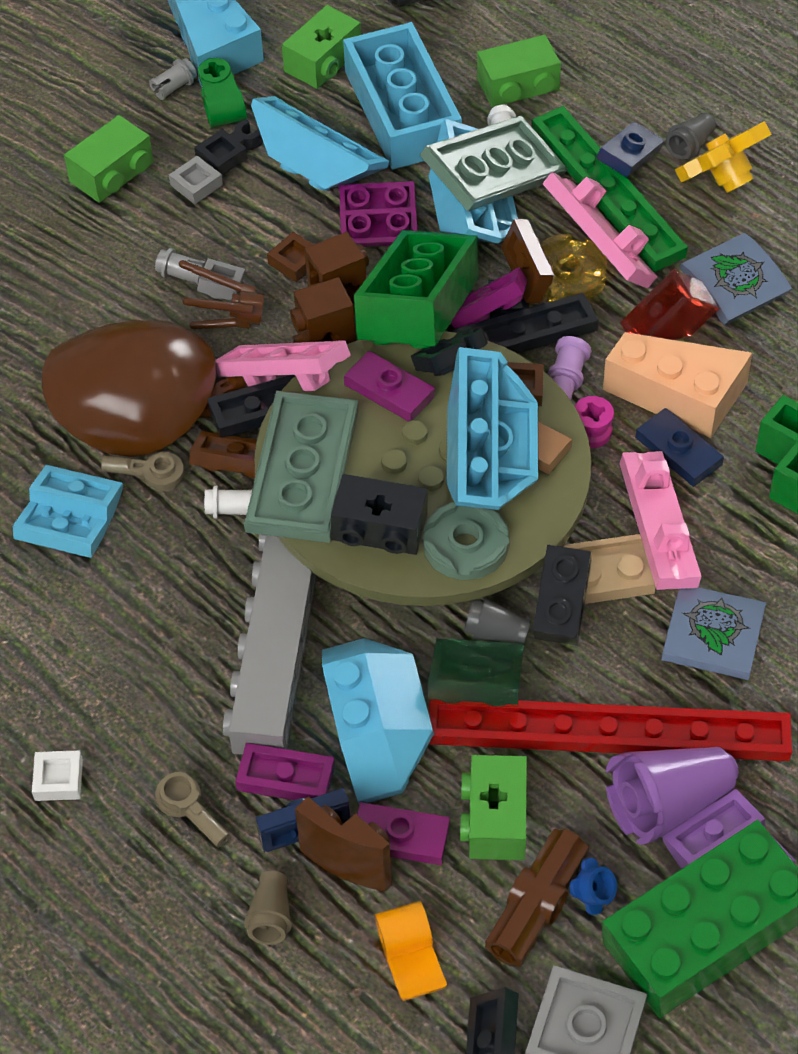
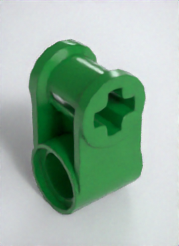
M221 58L204 60L199 65L198 74L202 85L201 96L210 128L246 120L247 114L243 96L236 85L229 63Z

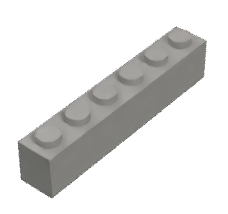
M259 534V551H263L262 560L254 561L252 586L256 587L255 596L247 597L245 622L249 623L248 633H241L238 642V659L242 660L240 671L234 670L231 678L230 695L235 697L233 709L225 710L223 720V735L230 737L233 754H243L246 743L287 749L317 575L296 559L277 536Z

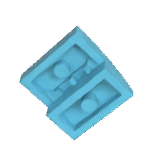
M45 465L29 488L30 502L12 526L13 539L92 558L115 513L123 491V483Z

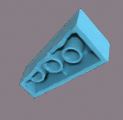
M167 0L174 19L178 23L184 45L187 46L191 63L194 65L197 74L199 65L209 58H221L227 61L233 75L264 62L261 29L236 0ZM198 74V81H199L200 86H201V88H202V85H201V82H200V79H199V74Z

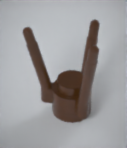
M184 260L179 262V266L183 269L240 292V294L232 293L231 302L185 297L182 300L184 305L230 311L229 317H235L230 319L192 321L189 324L191 329L225 327L249 329L250 324L260 325L264 294L255 293V285L242 284Z

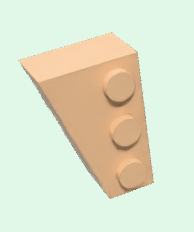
M625 332L605 359L603 390L655 414L667 408L693 431L712 438L747 385L752 353Z

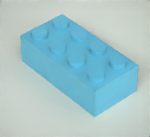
M410 22L343 39L345 73L386 159L390 161L391 169L423 162L424 160L420 154L425 146L437 143L440 127L444 119L462 124V118L413 23Z

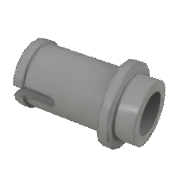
M187 58L183 60L176 59L173 62L174 66L149 80L153 92L159 88L156 96L160 100H164L168 95L185 84L188 86L193 84L194 78L197 77V71Z
M174 248L160 250L155 263V271L160 272L163 278L173 276L198 285L200 276L181 268L179 262L184 260L204 268L206 261L177 254Z

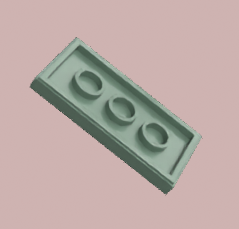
M522 116L427 145L420 154L422 159L467 211L543 185L542 183L551 172L558 174L562 178L567 171L563 162Z
M276 391L244 522L245 533L331 542V512L342 474H345L358 414V400Z

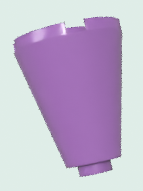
M720 747L624 752L611 757L606 766V773L613 771V785L607 786L606 792L612 813L621 830L626 835L634 833L639 837L635 843L642 845L658 840L732 791L736 785L739 771L733 756Z

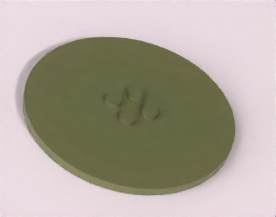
M445 331L441 339H451L457 333ZM357 340L347 344L351 356L342 362H337L328 370L330 381L316 391H303L297 377L295 376L282 389L283 392L358 400V414L345 474L428 488L426 521L438 508L454 502L447 486V407L454 370L441 376H434L430 372L416 371L411 355L422 349L413 348L410 344L391 343L388 345H376L371 341ZM487 341L488 344L479 349L501 352L508 362L532 363L523 356L490 341ZM368 350L435 387V397L414 420L407 421L344 385V375ZM543 371L542 406H538V422L571 438V449L549 475L538 469V480L536 483L499 510H495L507 524L509 548L505 561L497 570L482 578L460 580L447 577L434 569L424 555L422 537L417 555L408 553L394 554L384 549L362 545L349 546L340 541L332 540V537L330 543L278 537V539L296 559L318 577L338 588L376 601L399 605L435 606L467 602L492 595L515 585L544 566L547 545L563 547L581 519L587 502L591 479V452L584 424L566 393ZM273 403L261 424L256 442L254 458L255 477ZM461 534L455 538V541L462 545H471L477 539L469 534Z

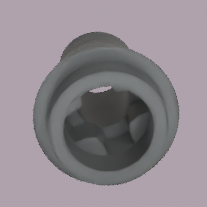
M704 112L700 113L697 117L672 126L666 138L668 151L678 159L696 156L709 135L716 129L714 118Z
M484 598V601L475 599L472 601L464 632L474 635L473 639L514 642L524 645L531 620L523 618L487 598Z

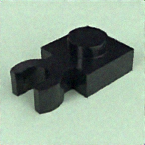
M246 119L237 123L234 132L231 134L221 129L195 146V156L200 157L223 175L248 159L247 150H253L261 146L263 139L259 130L249 134L251 132L250 122Z
M472 327L458 332L451 339H441L436 346H430L411 355V359L416 371L430 372L434 376H441L454 370L459 347L480 349L486 346L488 342L482 328L473 332Z

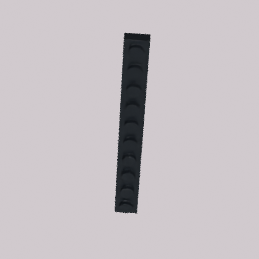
M579 293L446 332L458 333L469 327H472L474 332L482 328L487 341L501 345L518 354L556 343L562 337H577L598 331L599 319L584 293ZM295 375L281 377L207 398L208 409L219 436H232L260 428L270 406L274 402L276 391H282Z

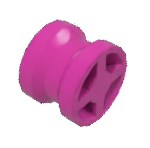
M584 397L575 404V408L584 424L590 448H598L605 445L611 439L613 431L612 422L614 419L613 406L602 397Z

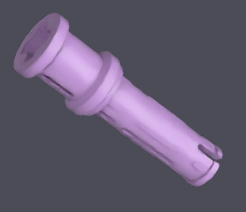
M566 336L558 339L555 350L558 355L555 364L550 366L547 375L560 386L571 400L573 391H576L583 383L582 367L584 362L590 358L592 351L590 345L583 339Z

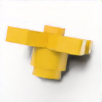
M765 121L731 138H728L725 133L706 143L709 151L674 170L682 183L710 169L718 186L723 185L726 193L754 179L750 172L752 166L744 149L772 134Z

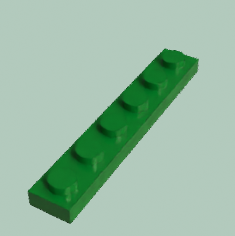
M564 106L532 119V128L563 162L567 172L578 184L588 177L599 182L606 190L597 206L621 233L628 225L642 230L649 238V241L639 255L654 272L687 257L688 246L628 178L596 158L600 147Z

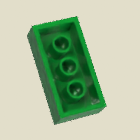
M402 230L354 294L357 340L371 341L376 345H388L391 343L410 344L411 347L417 349L436 346L479 279L477 235Z
M757 819L603 920V944L637 990L647 994L646 1002L660 1019L798 926V867Z

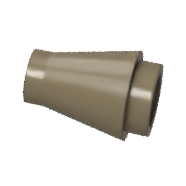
M265 871L260 875L259 885L244 920L245 927L248 929V936L260 944L273 945L282 942L292 927L287 893L288 879L285 874L279 871Z

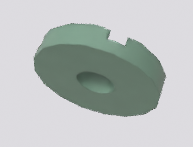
M451 502L438 508L427 519L422 537L424 555L434 569L447 577L460 580L479 579L495 572L505 561L509 548V533L507 524L495 510L456 506L455 502ZM461 534H469L474 536L477 541L471 545H462L457 543L455 538Z

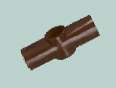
M553 829L530 868L525 867L516 878L507 898V907L485 941V948L500 962L508 966L515 965L521 967L530 951L534 948L545 926L550 927L556 921L566 902L570 882L580 869L582 861L589 854V846L581 840L579 835L567 829Z

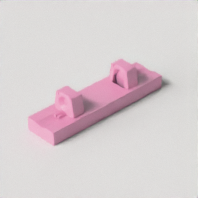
M551 172L542 183L627 281L649 288L656 280L657 275L639 256L649 238L642 230L628 225L619 234L596 208L606 193V190L599 182L586 177L577 186L573 181L561 178L558 174Z
M346 341L239 345L216 359L217 377L243 376L248 387L276 379L275 375H295L303 391H316L330 381L328 370L337 362H342L351 355Z
M623 452L620 467L656 590L698 588L702 576L663 452Z

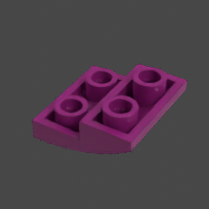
M414 181L339 185L341 234L348 232L356 245L361 244L363 247L390 246L402 230L417 231Z

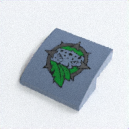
M746 233L691 258L679 266L697 297L700 299L706 296L723 326L787 295L792 290L789 282L769 255Z
M699 587L679 589L661 660L749 680L766 602Z

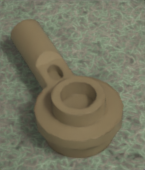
M169 452L154 454L146 461L104 455L101 464L103 472L134 475L136 478L144 479L146 486H151L153 489L161 492L175 489L184 476L182 460L177 455Z
M174 772L168 774L159 782L155 791L156 804L162 812L173 817L187 816L217 848L223 846L229 840L230 833L199 803L201 799L200 786L194 778L183 772Z

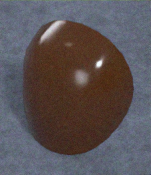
M132 320L107 324L86 331L62 342L52 349L42 369L43 395L49 411L57 422L70 434L89 446L112 455L127 457L142 456L156 452L172 444L185 434L203 413L208 403L207 398L211 397L216 379V360L210 345L198 334L169 321Z

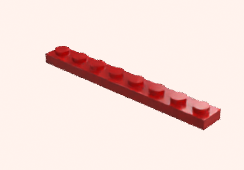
M429 696L428 713L434 732L429 742L431 745L620 754L637 751L720 747L732 755L734 759L789 762L792 755L790 713Z

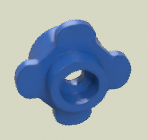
M585 858L581 863L580 873L575 879L571 880L569 890L572 897L580 899L585 904L588 914L598 915L602 912L603 905L611 903L615 898L617 881L609 868L598 867V862L595 858Z

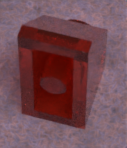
M673 269L620 324L626 333L679 340L693 335L720 308L701 280Z

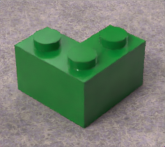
M782 395L760 422L755 452L778 464L774 469L769 499L798 515V403Z

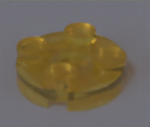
M561 234L549 237L540 243L554 274L552 283L544 294L549 302L579 293H584L586 298L589 299L603 291L606 281L607 257L592 240L585 238L584 243L573 240V235ZM563 265H567L568 268H576L572 272L561 270Z

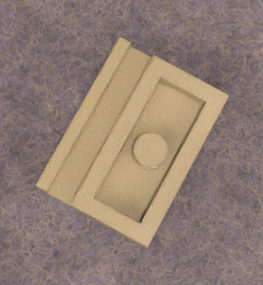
M640 534L563 545L566 548L591 551L592 564L585 604L655 594L656 587Z

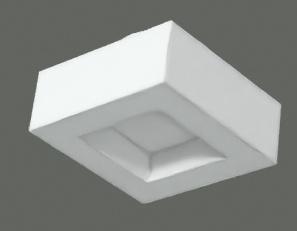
M80 750L35 752L32 782L34 801L80 799L83 762Z

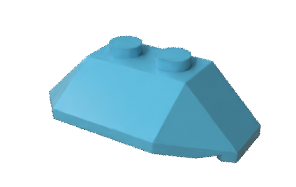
M276 96L253 98L251 107L268 156L280 162V167L283 170L293 174H301L309 179V184L317 189L328 191L330 188L339 187V185L350 184L386 169L390 161L377 155L288 105Z
M444 119L437 142L477 130V128ZM430 168L429 180L441 232L477 235V241L498 244L504 241L513 220L518 219L513 196L467 211Z
M459 347L457 350L447 407V486L456 506L499 510L538 480V402L518 375L507 365L508 361L501 352Z
M366 638L323 649L322 667L340 745L358 804L360 802L370 803L402 794L409 783V777L420 762L434 735L413 654Z

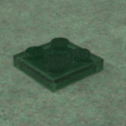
M436 638L428 680V699H437L446 703L467 701L482 702L491 706L518 705L524 644Z

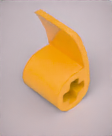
M417 901L374 914L379 938L400 999L406 1001L445 989L447 982L432 945L431 929L422 902Z

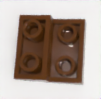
M309 796L295 808L300 851L326 871L356 885L380 891H387L392 886L390 840L380 826L374 822L367 824L356 813L343 824L333 809L327 805L320 807Z

